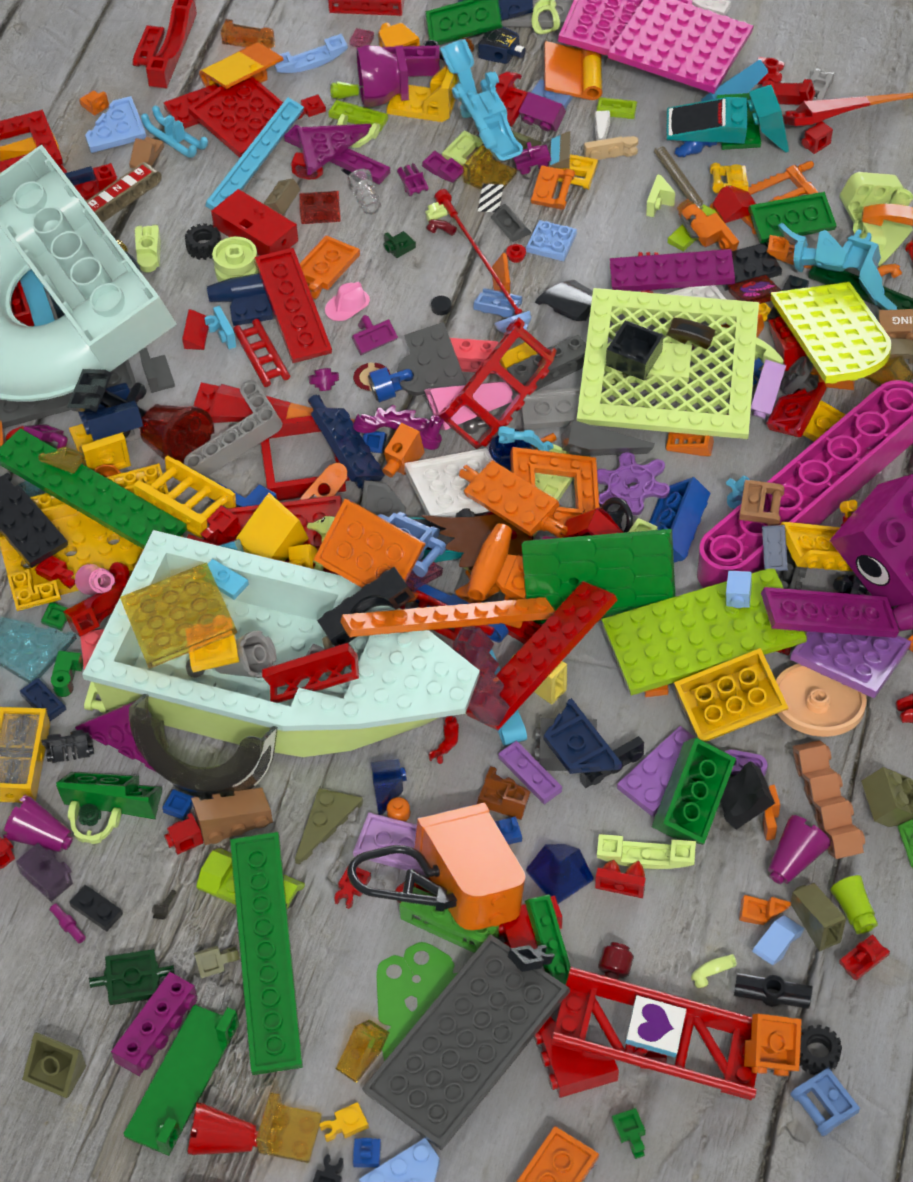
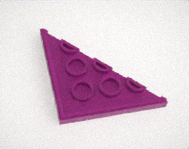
M353 124L298 127L297 133L307 174L311 175L367 135L372 125Z
M143 699L140 730L145 750L153 763L151 766L148 764L149 759L143 749L140 736L138 738V746L142 754L134 741L130 728L129 707L135 701L75 727L76 730H84L85 733L89 732L92 739L106 746L110 745L118 749V752L132 760H139L147 768L153 771L156 768L159 774L163 773L171 777V780L174 782L182 779ZM135 714L131 727L137 740L138 724L137 715Z

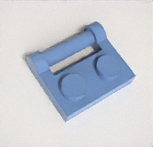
M829 1068L796 1087L790 1094L795 1101H799L818 1126L817 1130L821 1136L829 1134L835 1127L860 1111V1107ZM812 1091L831 1118L826 1120L806 1094Z

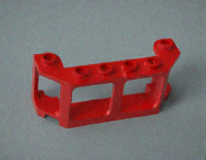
M519 317L509 324L506 328L507 331L503 334L504 337L458 396L453 398L451 404L447 408H443L438 415L475 449L482 446L486 447L492 441V436L499 431V427L507 426L512 421L511 415L513 412L519 411L525 404L523 399L527 394L530 396L536 390L537 381L539 379L542 380L549 373L548 367L554 360L557 350L554 348L549 350L523 328L525 322ZM517 338H521L542 357L537 364L539 368L525 386L500 365L501 358ZM490 372H495L518 392V395L498 420L473 398V394ZM462 406H467L490 426V429L478 441L473 439L451 419Z

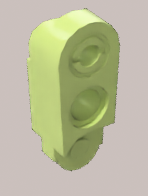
M158 225L137 226L135 228L137 262L141 271L149 273L160 266L161 238Z

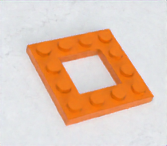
M512 447L510 452L511 472L535 486V473L574 478L576 509L558 507L553 514L554 520L565 525L568 519L599 508L597 463L595 457Z

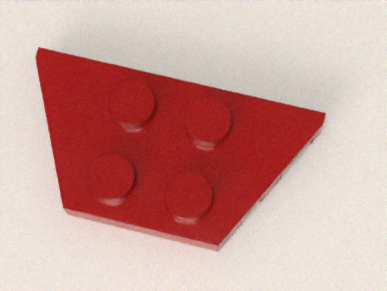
M825 382L817 383V389L809 392L804 388L793 394L781 397L766 423L769 430L802 437L827 389Z

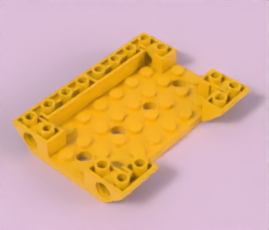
M158 463L106 478L134 493L133 485L138 480L150 485L163 473ZM166 483L158 489L163 494L169 493ZM48 493L30 497L68 541V546L53 556L66 562L67 568L74 573L71 577L75 580L77 571L86 564H94L109 571L110 566L115 562L125 564L130 572L129 577L131 576L144 549ZM0 533V549L17 611L61 600L60 595L79 591L76 584L69 589L59 579L48 581L37 575L35 568L38 565L33 568H24L23 565L26 562ZM111 540H119L117 544H109ZM70 551H75V552H77V553H76L75 555H73V556H67V555H66V554H67L68 552H70Z

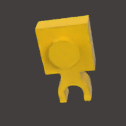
M358 1102L334 1112L336 1120H327L319 1124L321 1131L327 1128L332 1129L330 1133L324 1135L326 1142L335 1139L337 1134L341 1132L346 1139L369 1128Z

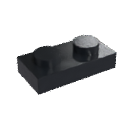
M84 885L69 901L70 907L106 932L123 915L119 907L87 885Z

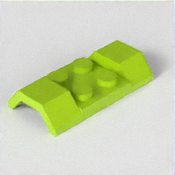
M221 848L212 850L200 870L196 887L201 891L236 905L231 852ZM284 875L288 910L295 894L305 887V883Z

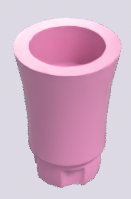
M94 564L82 566L75 576L76 587L86 595L105 593L111 590L112 585L115 583L113 574Z

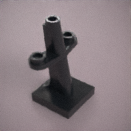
M82 369L67 408L78 412H97L99 404L107 408L134 400L137 404L139 399L141 400L145 397L147 390L143 384L138 382L133 385L126 400L106 390L112 375L111 372L103 369ZM138 407L143 426L153 430L158 424V419L155 415ZM131 430L123 432L125 438L129 436Z

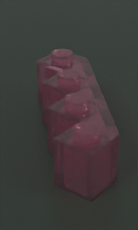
M462 627L453 642V649L480 670V676L468 709L481 723L499 726L510 706L499 695L504 684L494 674L499 666V663L489 653L494 643L480 627Z

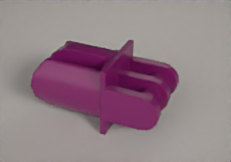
M414 163L411 166L409 164L405 165L404 170L402 167L397 169V173L405 186V193L407 192L409 196H412L413 193L419 194L422 190L428 191V185L423 177V172H419Z

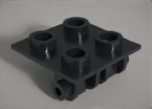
M84 730L72 731L69 736L61 737V734L48 735L47 739L41 740L44 747L50 750V752L46 753L48 762H63V748L66 761H69L68 747L72 749L74 760H76L75 746L78 759L87 758L94 754L93 745H89V743L93 742V739L89 732L85 733Z

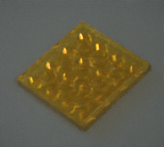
M207 562L120 597L149 669L238 633Z

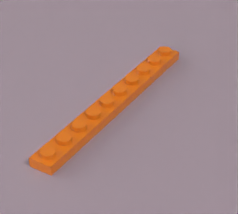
M546 597L344 614L341 617L340 623L349 637L544 620L548 619L555 610Z

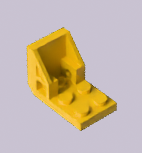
M446 65L432 77L430 88L408 85L409 100L401 101L400 94H396L389 101L387 114L444 122L450 118L456 101L451 88L458 83L457 73H451Z
M83 424L69 428L78 454L83 459V465L92 470L103 464L113 465L118 470L131 466L123 432L93 441L91 434H86Z

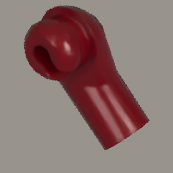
M431 219L426 226V229L432 233H435L437 228L453 236L457 231V227L445 220Z

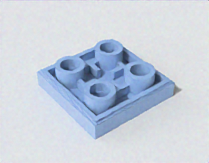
M539 220L526 246V252L564 261L577 235V229Z

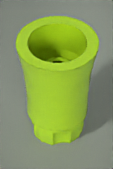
M860 875L844 878L831 887L830 892L840 904L856 934L868 933L878 926L877 919L874 916L875 912L870 904Z

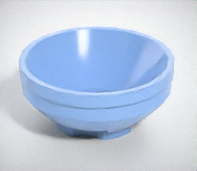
M530 311L494 324L498 331L505 333L509 324L519 317L525 322L523 328L527 330L532 317Z

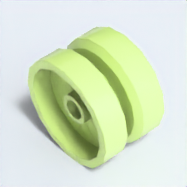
M235 236L218 242L214 247L212 255L216 278L219 282L233 277L258 273L254 258L257 257V250L249 239Z

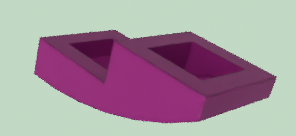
M435 150L422 163V167L432 174L453 183L466 171V168L453 158L447 160Z

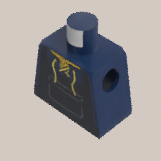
M504 26L503 28L488 31L478 43V58L502 64H508L513 56L523 58L526 52L525 47L519 46L518 33Z

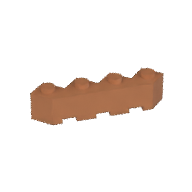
M820 740L792 746L796 770L799 777L802 776L804 778V791L809 804H813L816 814L814 817L818 827L831 841L829 843L831 845L827 849L828 853L835 859L864 853L865 836L862 830L852 824L853 806L851 802L841 796L840 788H842L843 783L840 774H837L836 771L830 768L829 760L832 758L830 748Z

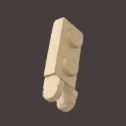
M636 136L586 142L584 144V157L598 160L623 155L631 157L638 153L636 145H638L639 140Z

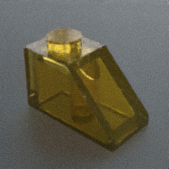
M898 356L889 358L881 369L863 378L881 386L886 382L894 380L910 382L913 378V373L903 357Z
M370 1019L356 1025L336 1070L354 1082H358L380 1055L390 1032Z

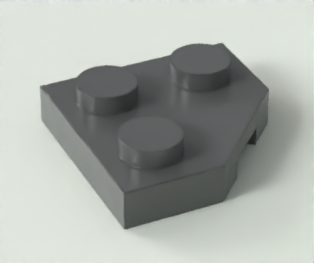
M364 480L361 507L375 515L382 514L390 517L393 513H406V506L387 483Z

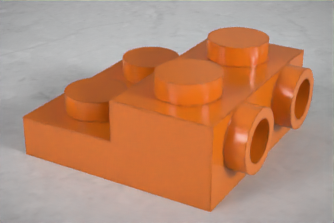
M752 1014L751 1040L745 1041L744 1067H752L751 1072L767 1074V1069L773 1070V1075L789 1076V1072L799 1071L802 1019Z

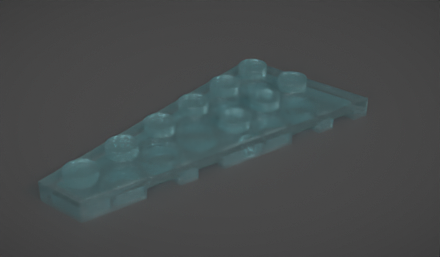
M1 617L0 666L27 683H31L37 678L40 679L55 663L58 651H66L77 639L76 634L71 632L64 634L57 632L53 628L42 629L35 627L31 623Z

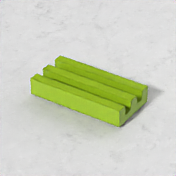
M599 97L596 111H610V117L634 119L637 101Z

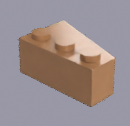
M263 788L234 791V796L228 797L214 794L212 799L199 800L198 797L191 798L196 822L201 830L204 844H216L223 839L240 836L247 831L264 828L268 824L273 823L271 809Z

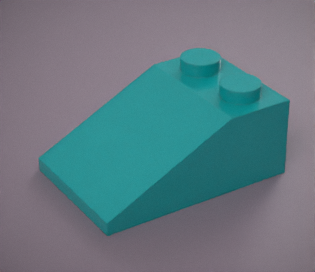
M772 85L749 91L750 100H747L750 112L754 111L752 117L755 125L759 124L762 133L785 153L789 152L782 111Z

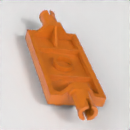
M491 460L480 473L468 465H465L464 469L460 470L459 476L470 482L464 490L465 496L532 537L536 531L540 530L548 531L559 538H563L561 534L566 535L568 528L553 519L554 511L560 506L559 501L495 461Z

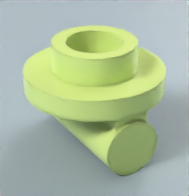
M438 202L428 205V210L425 211L428 221L448 215L444 205H439Z

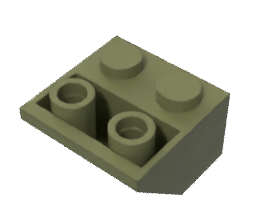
M882 767L861 781L875 822L887 827H893L913 819V780L911 778Z

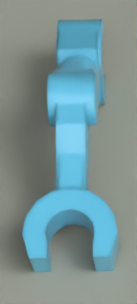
M506 426L499 427V443L507 444L515 442V440H524V442L537 447L538 450L548 452L554 447L549 441L543 443L532 430L521 432Z

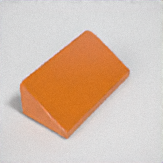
M502 253L492 266V269L510 294L507 254ZM492 276L494 290L502 292Z

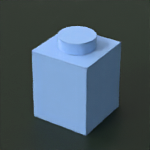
M728 571L726 605L728 607L750 608L751 572Z

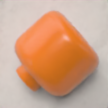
M395 797L388 802L387 816L389 818L404 822L409 819L411 811L409 802L406 799Z

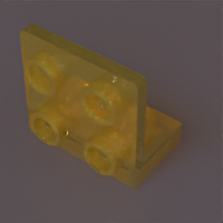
M484 144L463 164L464 182L481 190L483 184L504 185V189L517 174L516 169L493 160L492 153Z
M270 1092L256 1139L259 1153L309 1163L322 1114L285 1106L281 1102L280 1094Z

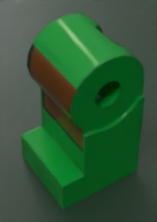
M58 651L51 676L53 690L57 696L66 697L73 692L74 686L72 682L75 672H82L84 666L81 653Z

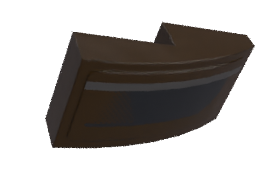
M674 317L666 335L683 344H686L689 340L707 350L711 345L716 330L695 321Z

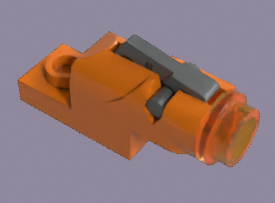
M689 199L683 201L677 207L680 220L691 238H697L705 247L718 242L722 250H737L739 240L717 213L707 217Z

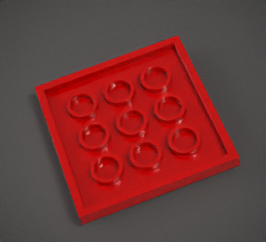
M251 76L227 89L223 86L218 87L190 106L188 113L241 158L283 102Z

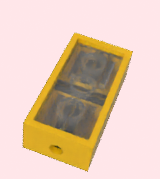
M0 707V802L23 803L19 800L24 795L36 801L46 750L41 740L47 739L50 729V721L45 708Z

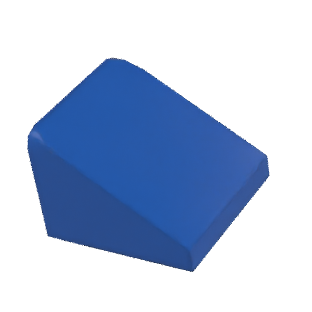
M378 431L364 433L363 440L369 446L370 451L383 454L387 434Z

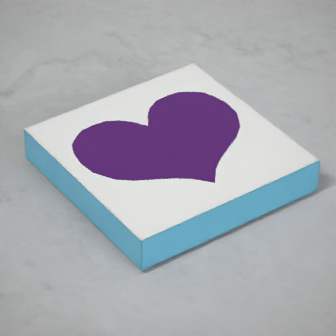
M636 996L625 1044L676 1057L686 1009Z

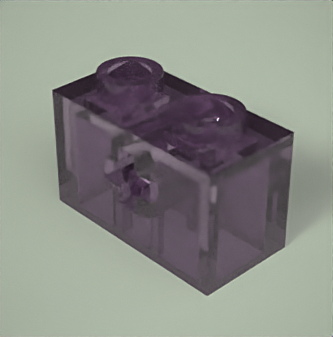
M37 843L16 861L19 873L50 902L55 900L73 884L70 875L72 871L69 866L64 862L59 863L56 860L55 854L48 847L44 849Z

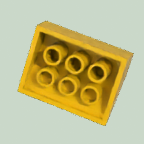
M761 648L674 682L676 694L697 738L704 742L788 709V705Z

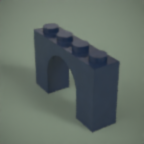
M126 382L106 388L107 391L126 400L130 392ZM135 400L109 408L99 404L97 412H78L86 434H91L93 441L143 427Z

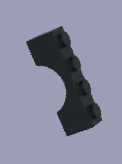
M393 567L383 572L379 578L370 584L363 586L353 596L343 600L340 605L327 611L317 621L329 640L336 647L349 643L356 638L349 637L340 623L342 615L365 613L376 606H389L397 610L414 598L415 595L396 568Z

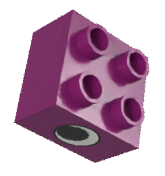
M913 474L878 484L829 540L871 595L887 597L891 607L913 602Z

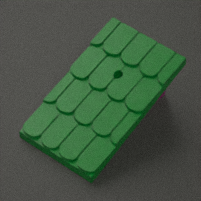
M672 529L566 538L544 536L541 540H530L522 543L526 599L546 597L555 611L583 581L615 594L617 601L602 618L676 597ZM547 619L533 620L537 624H544Z

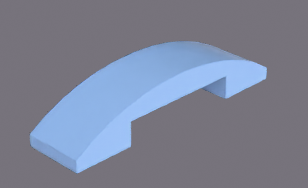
M339 34L324 39V46L291 56L289 51L280 54L283 57V61L274 65L277 72H302L332 61L348 48L343 35Z

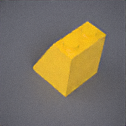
M269 493L239 533L236 540L240 539L243 550L246 553L285 562L289 558L288 548L302 545L309 538L300 520Z

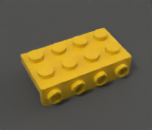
M782 522L780 524L785 525L786 545L797 567L853 571L829 541L841 527Z

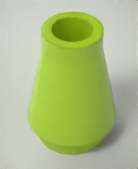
M340 81L331 83V98L339 100L358 96L359 86L358 84Z

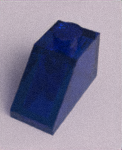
M399 759L371 762L378 815L384 814L387 810L388 802L403 792V782L407 781L405 767L400 768Z

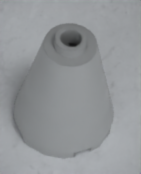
M251 631L236 640L240 662L214 669L221 674L262 678V669L272 667L273 662H276L275 646L269 636L265 637L261 634L263 632Z

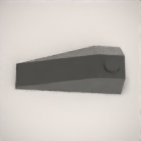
M575 420L568 425L561 435L562 450L579 456L621 455L625 452L648 454L655 445V443Z

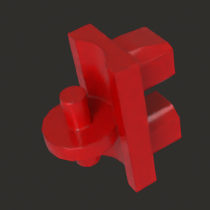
M872 934L841 958L839 964L853 980L857 981L889 956L890 951L882 946Z

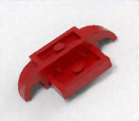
M504 72L498 76L499 83L496 84L495 91L507 109V120L509 126L512 127L519 116V110L528 92L516 89L513 85L516 79L522 78L521 74Z

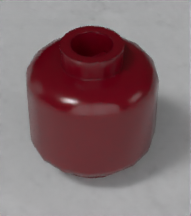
M611 942L610 945L602 949L598 968L601 972L605 973L604 976L619 980V978H625L630 974L634 955L629 951L630 947L621 943Z

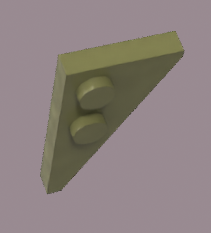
M319 788L295 857V863L301 864L302 861L307 860L313 854L312 850L321 842L324 843L337 830L338 826L348 820V815L353 810L363 805V797Z

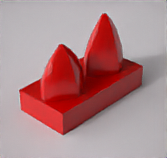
M611 860L602 868L597 869L595 889L643 899L646 882L643 866L640 861H636L625 873H621L616 861Z

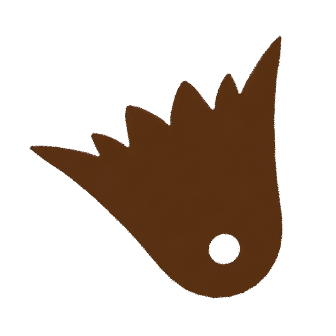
M421 515L426 520L446 528V530L439 532L440 534L455 538L445 548L455 552H464L459 562V567L463 568L474 566L484 541L497 524H505L517 533V538L510 540L508 555H520L523 557L522 543L532 540V538H529V535L497 515L476 517Z

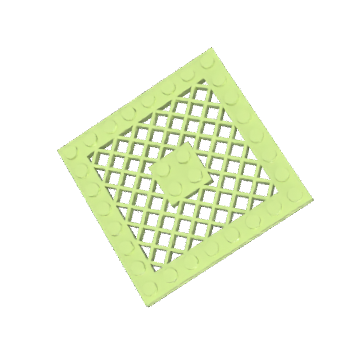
M593 288L577 421L597 426L748 439L759 302ZM623 314L626 318L620 321L617 316ZM643 315L647 320L641 323L637 318ZM673 316L698 323L706 321L709 324L708 327L715 329L719 333L713 337L709 348L714 346L717 351L712 353L708 349L706 350L689 340L686 344H683L667 336L666 334L674 318ZM664 317L667 322L661 324L658 320ZM625 320L645 328L654 325L656 329L653 331L662 333L666 337L663 339L662 352L647 375V380H641L631 375L624 379L620 375L623 372L606 366L607 348L610 345L608 338L614 339L615 332L620 329ZM610 321H612L615 325L610 327ZM724 323H727L730 326L726 330L723 327H721V325H723ZM734 332H735V338H733V337L731 336V334L734 333ZM723 339L729 342L725 346L720 343ZM691 344H693L696 347V349L693 351ZM734 348V354H732L729 350ZM701 353L706 356L703 360L697 357ZM722 355L727 358L724 362L718 359ZM690 361H692L695 365L690 367ZM712 362L716 367L710 369L706 365ZM733 364L731 371L728 367ZM700 369L705 373L701 377L695 373ZM606 370L609 374L604 376V371ZM721 371L726 375L722 379L716 375ZM690 377L693 380V382L687 384L689 382ZM615 378L619 383L612 386L609 381ZM711 379L715 383L709 386L705 381ZM636 380L640 385L634 388L630 383ZM731 381V388L726 384ZM655 382L661 386L656 390L651 386ZM676 384L682 387L677 392L672 388ZM604 386L607 390L602 393V387ZM700 386L703 391L697 393L694 388ZM622 388H625L628 391L624 395H622L619 392V390ZM719 388L724 391L720 396L715 392ZM643 390H646L649 393L645 397H643L640 394V392ZM667 391L671 396L665 399L661 394ZM687 393L692 397L688 401L682 397ZM611 395L616 398L613 402L607 399ZM708 395L713 399L709 403L703 399ZM632 397L638 400L633 405L628 401ZM730 397V402L728 404L725 400ZM656 399L659 404L653 406L649 402ZM677 401L680 406L674 408L671 403ZM698 403L702 407L698 410H695L692 407V405ZM718 404L723 408L719 412L714 409Z

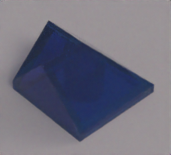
M545 844L526 868L528 875L544 894H550V897L555 896L558 904L594 881V877L580 849L566 844Z

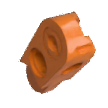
M341 463L330 464L300 500L335 496L347 479L346 467ZM322 484L330 487V493L326 496L318 493L317 489Z

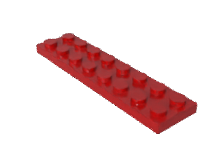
M583 581L472 700L466 711L467 716L499 730L617 601L615 594Z

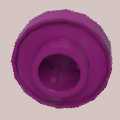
M331 368L314 370L315 374L308 376L309 384H314L315 388H319V391L332 390L331 386H334L335 382L339 381V372H331Z

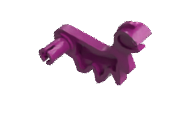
M391 405L386 411L379 407L375 416L361 414L360 417L357 414L353 424V428L357 432L373 433L381 427L397 430L399 425L403 423L420 432L425 449L435 450L439 448L442 441L439 432L444 420L443 418L440 419L441 417L437 415L431 416L430 420L421 417L414 418L415 410L396 412V406Z

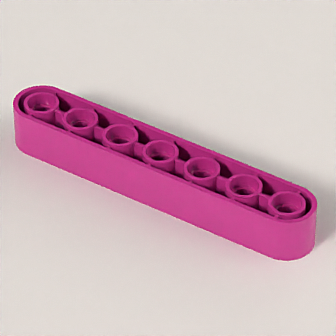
M894 380L879 386L767 481L769 483L781 484L785 488L780 502V524L782 522L821 524L840 507L843 501H847L913 443L912 383ZM766 493L763 512L770 513L772 495ZM741 504L701 539L697 578L703 588L726 582L728 571L751 572L752 574L765 570L762 526L769 525L767 523L739 520Z

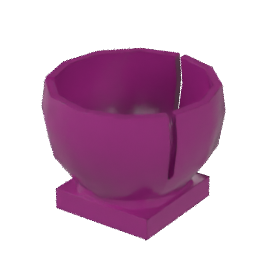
M366 45L358 47L356 49L359 86H363L360 88L363 107L373 108L384 105L396 94H400L401 101L409 100L408 69L403 45L395 46V53H391L380 46Z

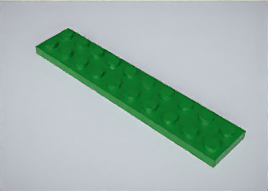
M21 428L0 447V466L142 549L145 548L153 530L180 537L187 530L186 523L81 463L72 472L43 461V459L64 453Z
M278 832L230 839L252 1075L303 1068L280 835Z

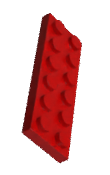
M294 248L255 257L254 262L292 364L331 354L330 342Z

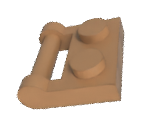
M745 480L739 520L767 523L769 526L779 525L781 519L779 516L781 497L784 495V486L776 483ZM766 493L772 495L770 513L763 512Z

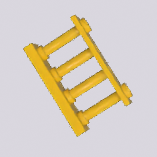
M170 456L165 457L166 472L149 485L138 480L133 485L135 495L186 523L187 531L201 539L203 537L200 534L208 528L207 519L221 505L228 509L236 508L234 492ZM172 477L181 481L168 494L158 491ZM188 487L198 491L184 504L174 500ZM206 496L215 501L201 514L191 510Z

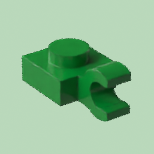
M634 1108L613 1115L612 1123L620 1142L629 1141L635 1159L645 1156L643 1151L645 1147L640 1137L645 1135L646 1130L637 1109Z

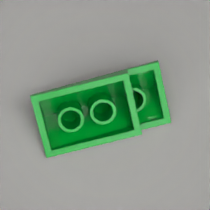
M70 772L56 782V787L64 805H70L72 801H78L82 808L112 812L115 807L121 809V814L156 819L162 794V786L139 785V776Z

